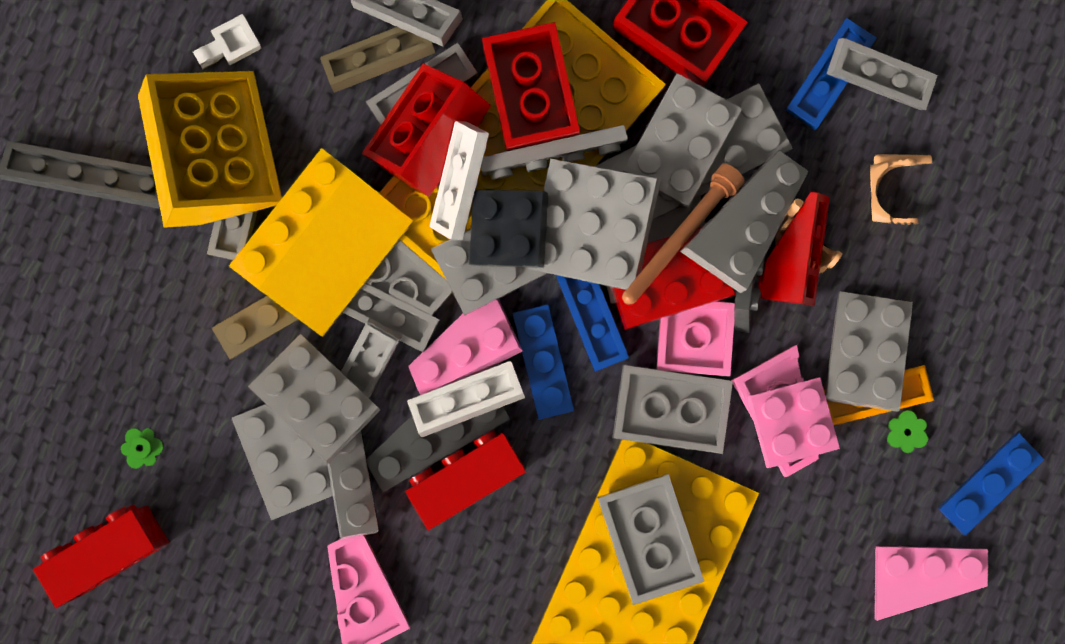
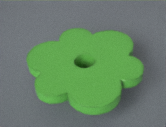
M909 410L903 411L898 419L893 418L889 421L888 427L891 431L887 435V442L890 446L900 447L904 453H911L914 447L922 448L927 444L928 436L924 432L927 423L923 419H917L914 412ZM906 429H909L910 434L908 436H906L904 433Z
M136 428L128 430L125 435L126 443L121 446V453L127 456L128 465L135 469L140 468L143 464L146 466L154 465L156 462L155 456L159 455L163 450L162 441L154 438V432L149 428L144 429L142 432ZM139 445L143 446V450L141 452L138 450Z

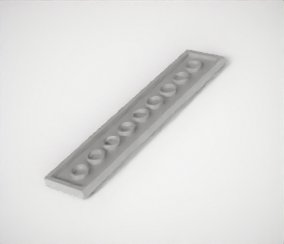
M759 83L727 99V101L742 108L693 200L708 193L711 189V177L722 164L733 166L743 175L763 165L774 153L781 151L785 154L793 149ZM636 146L594 167L623 172ZM658 192L652 220L682 205ZM471 229L464 232L463 240L450 239L431 249L464 315L548 274L530 270L527 267L469 265Z

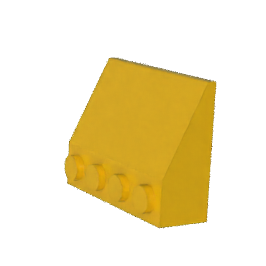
M254 71L145 75L138 99L164 228L203 225L273 207L279 203L282 197Z
M321 148L234 258L229 267L323 337L414 221Z

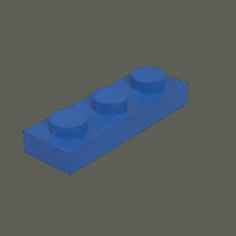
M848 18L844 20L785 110L814 130L819 127L848 83L827 74L838 39L846 38L868 48H871L877 37Z
M556 275L594 372L628 359L629 356L600 285Z
M544 305L513 313L538 419L573 412L574 408L549 306Z
M1015 433L949 496L938 509L966 536L1044 459L1020 433Z

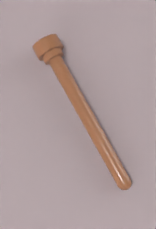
M722 164L711 177V189L622 295L624 303L628 305L634 304L720 200L728 198L729 195H735L745 183L744 177L736 168L729 164Z

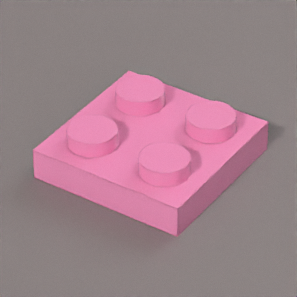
M713 302L660 319L656 370L729 377L731 374L735 303Z
M820 377L747 396L766 468L840 449Z

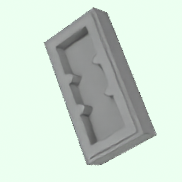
M370 318L366 322L341 373L370 398L402 336Z

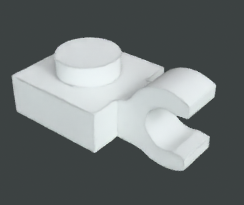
M241 14L211 30L215 41L198 48L193 53L204 70L224 56L229 65H232L262 48L244 15Z

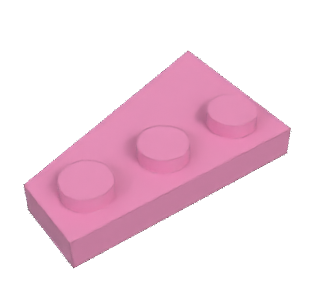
M497 299L467 315L462 314L408 367L419 394L423 395L488 370L522 352V349L502 304Z
M797 345L790 347L731 380L752 420L753 417L747 396L804 382L803 377L801 378L797 359L799 358ZM815 455L782 464L778 467L783 476L788 477L818 460L819 457Z
M366 535L339 539L329 544L328 554L342 644H381L410 629L411 625Z
M876 546L875 620L877 621L988 586V549Z

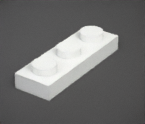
M455 121L430 222L432 229L451 240H463L489 135L488 132L464 121Z
M511 361L407 400L418 433L422 438L521 400L525 396Z

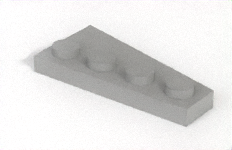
M781 151L774 153L680 252L738 292L746 291L808 171Z
M400 240L366 282L431 316L436 313L453 293L448 282Z

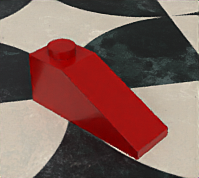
M810 192L765 262L763 275L759 277L761 299L815 306L830 197Z

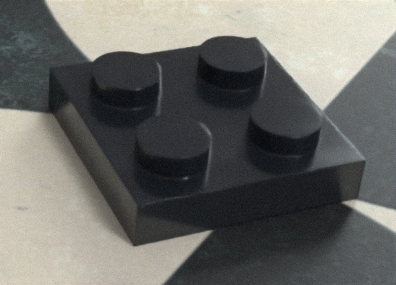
M475 190L472 207L469 265L544 268L548 193L545 191Z

